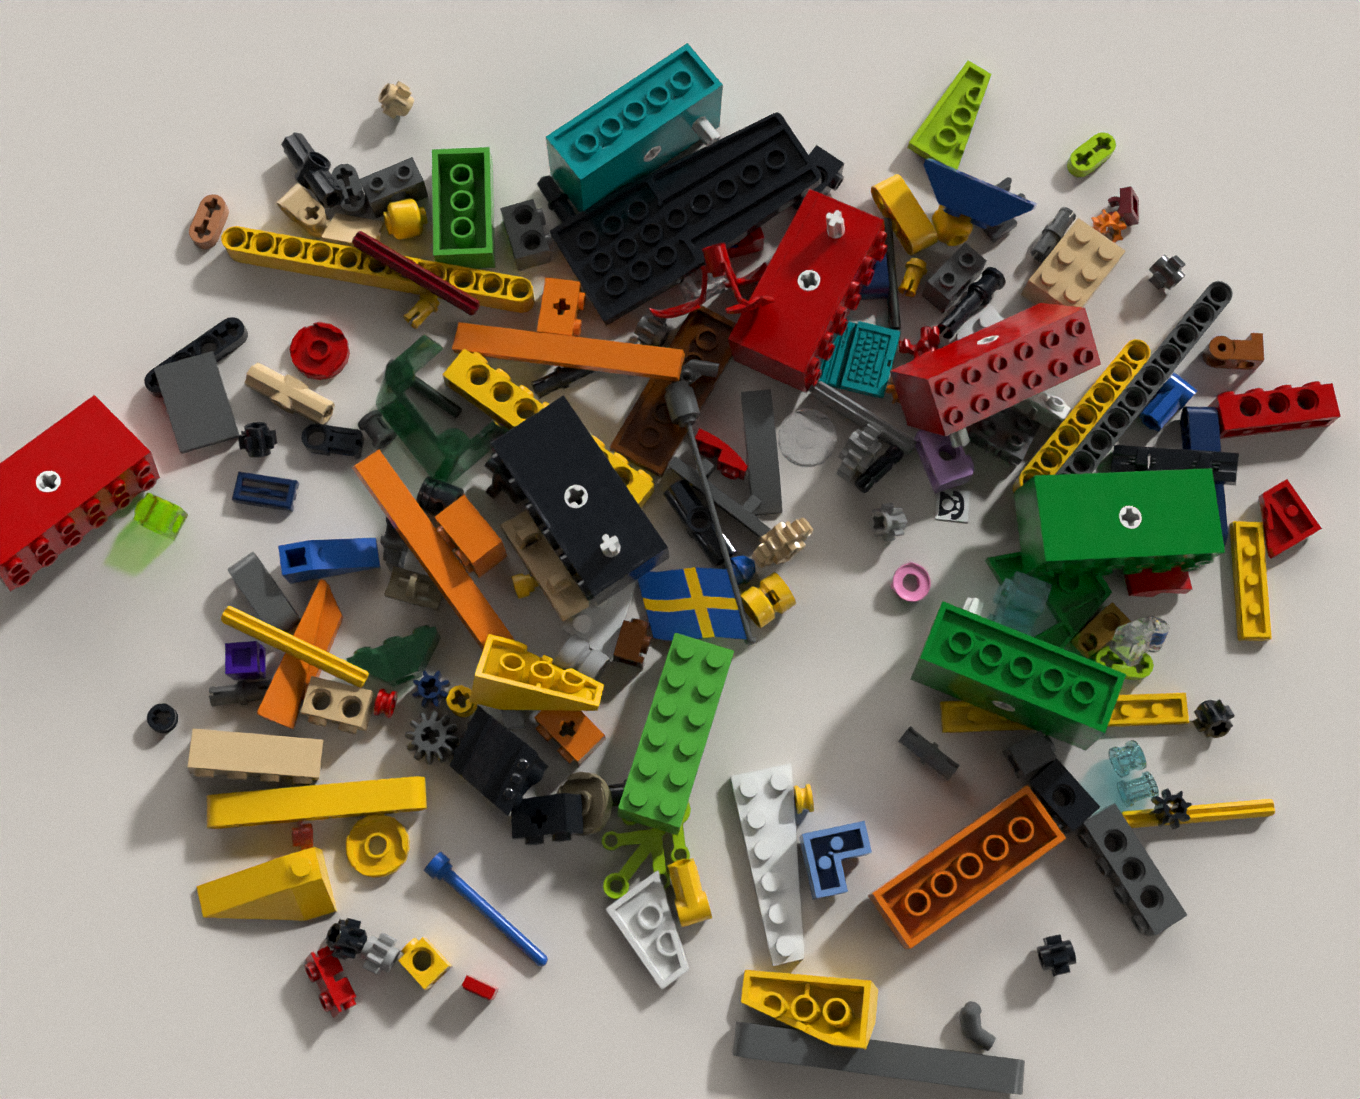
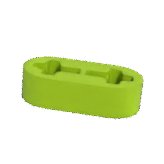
M1105 132L1097 133L1075 149L1067 162L1069 173L1075 177H1085L1106 162L1116 147V141L1113 136ZM1104 144L1107 147L1095 152L1097 145L1102 146ZM1086 157L1088 158V160H1087V162H1086L1085 165H1084V164H1081V165H1077V164H1076V161H1079V162H1080V161L1084 160Z
M1112 646L1101 648L1092 658V661L1106 666V663L1101 662L1100 659L1108 654L1109 660L1119 662V664H1112L1109 667L1125 673V679L1141 680L1149 676L1154 667L1151 656L1146 652ZM1139 659V663L1144 665L1145 668L1137 673L1136 667L1128 666L1126 663H1133Z

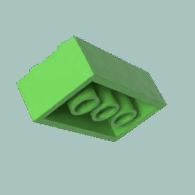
M490 147L432 149L433 256L435 262L474 269L496 268L493 162Z

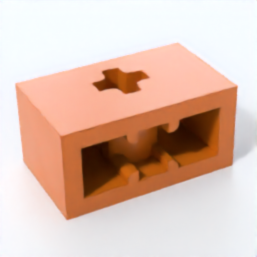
M545 277L537 332L580 337L582 320L578 319L579 310H584L586 293L581 292L580 281Z
M541 710L534 717L535 721L539 724L535 728L536 731L547 742L553 739L560 746L557 752L569 764L574 760L580 766L606 740L605 734L582 711ZM564 724L567 727L574 725L575 735L571 737L566 734L562 737L563 731L561 727Z

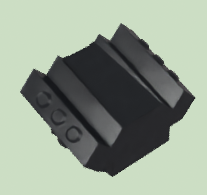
M478 705L473 717L467 723V730L461 735V742L456 746L453 752L454 757L449 766L505 815L509 816L511 810L520 805L524 794L531 786L537 784L543 778L544 771L549 766L538 756V753L525 741L523 742L513 732L506 729Z

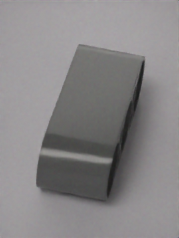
M251 552L227 569L263 622L286 633L299 624L301 618L254 552Z

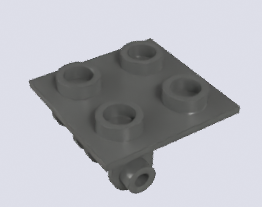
M1007 408L974 423L968 432V437L971 439L970 443H974L981 448H984L986 443H988L987 452L994 446L997 448L993 454L994 456H997L1001 450L999 458L1007 461L1010 465L1013 463L1019 465L1041 424L1011 408Z

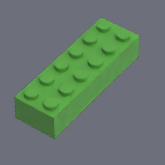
M674 634L618 806L617 817L678 836L732 662L734 650L682 634Z

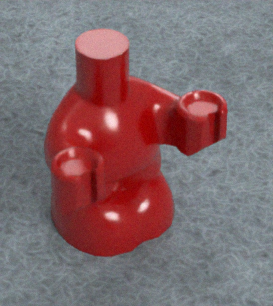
M929 326L921 327L920 340L915 345L910 344V340L907 338L903 339V341L900 340L899 352L914 355L913 360L939 349V328L937 326H933L932 329Z

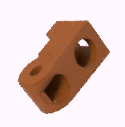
M1251 333L1246 340H1231L1226 336H1216L1203 350V361L1212 368L1256 370L1264 362L1263 333Z

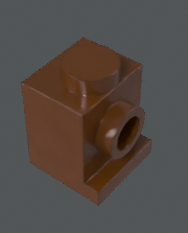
M632 618L631 622L623 620L613 654L614 661L641 669L644 668L645 657H641V653L647 655L651 642V637L647 636L648 622Z

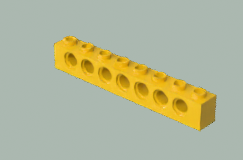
M465 348L442 374L447 387L497 423L503 424L508 430L526 420L519 417L521 412L530 410L535 414L549 405L548 402L540 403L533 398L535 396L533 392L524 385L518 387L510 381L511 377L502 369L497 368L494 370L487 365L488 361L478 352L472 354ZM484 377L487 379L482 385L473 384L476 378ZM500 394L510 395V398L505 402H498L496 400ZM591 435L619 477L626 478L629 481L626 487L642 509L654 493V483H652L653 479L641 469L636 471L631 468L625 457L617 452L614 454L610 453L604 448L605 445L600 439Z

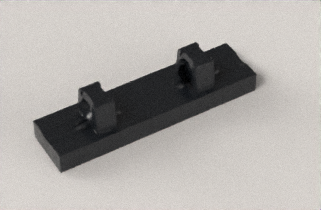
M1114 445L1111 472L1212 468L1214 484L1236 486L1239 453ZM1148 456H1151L1150 465L1148 468Z

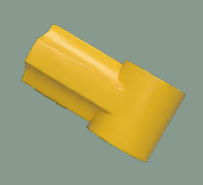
M684 858L667 865L676 897L674 903L681 927L712 919L709 902L705 890L702 891L694 858Z

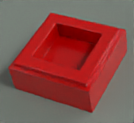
M466 975L462 984L463 989L488 1001L494 1000L499 988L471 975Z

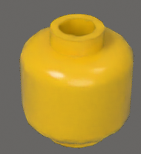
M413 199L391 202L387 206V211L383 212L388 235L393 234L397 240L420 236L423 232V224L428 223L424 206L418 207Z
M939 205L938 210L932 215V224L936 230L938 240L948 246H957L966 242L973 230V225L970 223L971 218L963 214L960 215V218L944 212L945 206Z

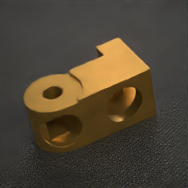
M1111 602L1070 643L1085 658L1089 659L1132 621Z

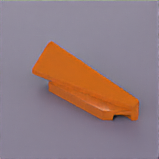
M319 580L293 636L329 653L344 617L326 580ZM285 653L259 706L257 715L265 720L294 730L301 700L304 701L311 676L319 678L322 670Z

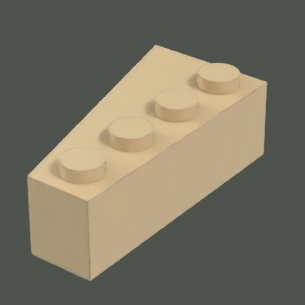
M192 728L187 767L189 774H194L196 777L213 778L214 775L227 776V779L247 780V777H260L261 782L279 783V779H293L292 784L312 785V780L318 781L320 776L323 740Z

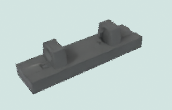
M675 456L668 464L671 471L680 478L685 479L688 484L705 496L698 469L694 470ZM704 459L702 464L714 504L757 537L761 538L771 529L754 516L762 506V501L751 495L743 506L735 502L708 481V478L715 470V466L707 459Z

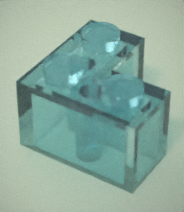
M1016 571L1010 579L1005 578L1002 586H998L993 598V603H996L997 606L994 614L989 613L987 619L1030 636L1035 620L1043 613L1052 584Z

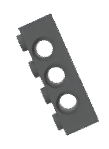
M1115 803L1091 815L1077 828L1079 830L1077 836L1086 849H1091L1097 858L1095 864L1104 877H1109L1115 886L1113 892L1121 904L1127 905L1133 914L1131 920L1140 933H1145L1146 936H1155L1187 916L1180 902ZM1107 835L1113 837L1116 842L1114 852L1109 851L1105 847L1104 839ZM1125 863L1130 864L1134 870L1131 880L1123 875L1122 867ZM1143 891H1147L1151 895L1152 903L1149 908H1146L1141 903L1140 896Z

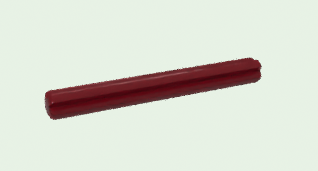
M358 231L353 237L352 243L354 247L463 312L473 316L480 307L479 300L362 231Z

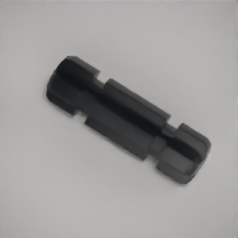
M891 445L884 455L882 454L866 470L865 474L862 473L856 479L855 486L862 493H867L874 483H877L893 468V464L896 465L902 459L903 451L897 445Z

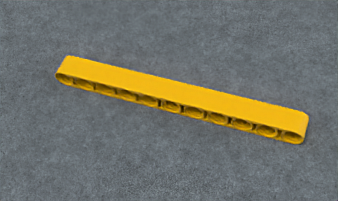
M239 226L227 228L221 236L222 244L227 253L234 261L417 295H425L427 292H430L410 279L401 277V274L356 247ZM237 242H243L240 246L233 247ZM265 247H271L267 252H261ZM293 252H299L297 256L289 257ZM405 256L459 288L458 285L460 283L469 282L470 285L468 287L459 289L479 300L480 306L525 313L530 311L535 304L533 286L526 278ZM321 257H328L324 262H317ZM349 262H356L353 267H345ZM378 267H385L382 272H373ZM491 287L499 288L495 293L486 292ZM519 292L527 293L524 298L514 297Z

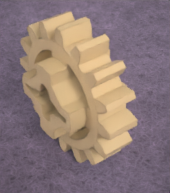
M804 517L799 520L796 519L791 524L789 521L786 523L781 522L759 539L761 544L757 547L758 549L752 552L753 555L751 556L759 568H764L766 565L770 566L773 562L776 565L779 563L783 564L806 547L804 541L807 540V537L812 534L814 529Z

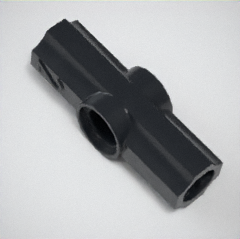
M294 132L292 135L285 137L281 145L284 148V153L297 170L295 179L298 183L310 189L324 208L332 209L334 206L340 205L345 196L343 195L342 188L329 172L331 167L330 161L322 154L315 152L303 134Z
M685 479L675 482L663 492V496L685 525L687 534L697 542L712 565L716 567L723 564L724 559L710 510L703 506ZM695 518H703L707 525L704 528H696L692 525L691 521ZM723 534L727 551L731 558L736 553V550Z

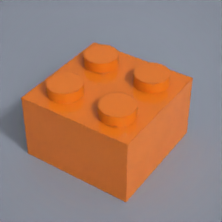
M462 495L435 516L439 525L436 530L451 551L455 548L456 551L454 553L468 574L474 572L480 578L507 557L503 541L465 495Z

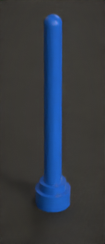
M442 851L428 863L424 871L432 879L437 878L439 881L443 879L538 966H545L547 964V956L452 870L453 866L449 863L450 859Z

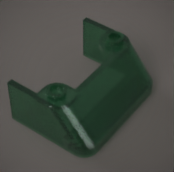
M424 334L388 365L376 397V406L429 476L434 479L437 478L441 482L444 481L451 484L493 449L491 442L509 430L492 420L472 439L465 432L457 428L447 429L439 436L436 434L404 393L413 385L415 374L444 349L441 344Z

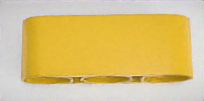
M895 174L871 187V195L884 218L892 219L893 232L909 255L912 256L938 242L934 226L899 174Z

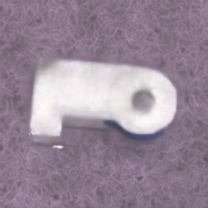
M1148 616L1117 627L1109 649L1130 667L1140 663L1144 653H1154L1162 649L1170 629L1169 624L1159 617Z

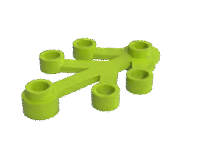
M689 802L678 836L672 834L674 848L671 852V859L673 862L677 861L674 853L679 849L686 852V859L690 858V852L685 844L683 824L688 820L691 812ZM622 818L624 824L628 826H634L637 824L636 822H629L626 819ZM653 828L618 834L614 831H609L603 835L602 845L608 851H615L619 846L640 844L619 873H611L605 878L603 888L608 897L619 899L628 892V881L650 852L652 854L653 871L659 870L660 875L666 876L667 883L664 889L669 887L671 880L666 872L662 840L666 833L665 831ZM610 835L617 838V844L614 847H609L605 844L606 838ZM615 880H619L623 885L622 890L617 893L610 889L611 883Z

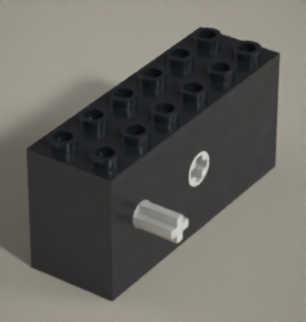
M564 395L491 442L495 450L491 456L504 477L509 474L512 476L508 479V482L521 502L525 499L528 500L525 507L537 526L545 525L546 528L542 530L545 538L554 551L559 548L561 549L563 554L559 555L562 563L571 576L576 573L578 574L580 579L576 583L588 601L594 599L600 605L670 558L668 546Z

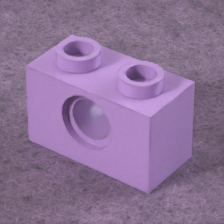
M925 430L917 431L914 440L917 442L915 447L934 493L936 494L968 483L973 475L974 465L971 457L968 454L965 455L962 446L953 448L949 435L945 437ZM944 451L949 453L952 457V460H943L939 456V452Z

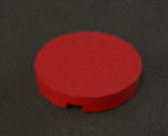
M324 322L313 323V325L307 328L306 326L301 328L293 337L289 349L292 362L299 373L315 380L329 379L340 373L348 363L350 355L349 343L342 331L334 325Z

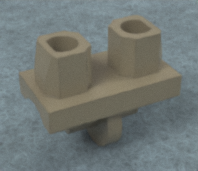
M393 566L391 578L384 593L385 597L435 611L439 610L443 595L428 575Z

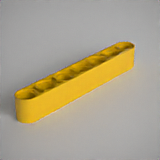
M1134 339L1130 340L1020 473L1013 484V493L1023 485V480H1029L1035 475H1055L1147 362L1151 350L1146 342ZM1128 353L1134 354L1138 361L1131 359ZM1111 374L1119 376L1122 382L1115 381ZM1093 395L1101 396L1104 403L1097 402ZM1076 416L1083 417L1087 421V425L1079 423ZM1058 437L1066 438L1070 446L1062 445ZM1041 459L1049 460L1053 467H1045L1041 463Z
M421 776L221 793L206 796L208 829L414 812L427 809L425 777Z

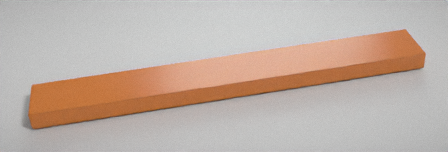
M458 322L452 350L458 354L465 348L470 353L478 352L483 357L679 381L685 355L681 349Z
M380 449L354 465L352 469L482 651L488 634L515 640Z

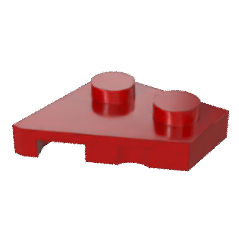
M1288 479L1259 496L1267 553L1270 559L1322 529Z

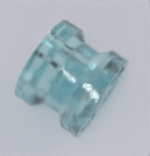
M1135 740L1126 742L1124 747L1119 748L1115 746L1108 751L1110 762L1115 772L1121 778L1129 775L1131 770L1140 771L1147 766L1145 755Z

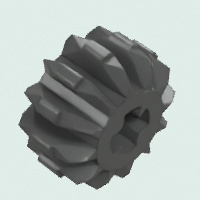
M432 711L430 720H428L424 712L420 713L419 716L422 723L418 724L413 720L409 723L415 729V732H406L405 737L414 741L410 742L406 747L409 751L417 750L414 755L417 761H420L425 756L426 763L432 765L434 755H436L439 762L443 763L445 762V757L442 754L444 751L450 755L454 754V750L449 746V743H459V738L451 735L458 728L455 724L448 725L450 722L448 715L442 716L439 720V713ZM431 731L436 735H440L435 737L437 739L435 744L425 741V738L429 739L427 734Z

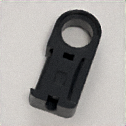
M311 424L303 430L301 435L303 444L311 453L330 456L331 452L332 454L346 456L354 455L355 459L361 458L365 440L361 430ZM312 433H323L324 441L317 446L310 445L308 439Z

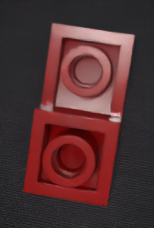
M699 428L695 436L699 453L707 458L717 457V470L724 477L731 480H736L737 478L744 480L748 466L743 459L721 439Z
M1181 567L1171 568V571L1164 573H1152V569H1142L1141 573L1124 574L1129 596L1155 597L1160 593L1186 594L1193 590L1189 573L1182 572Z

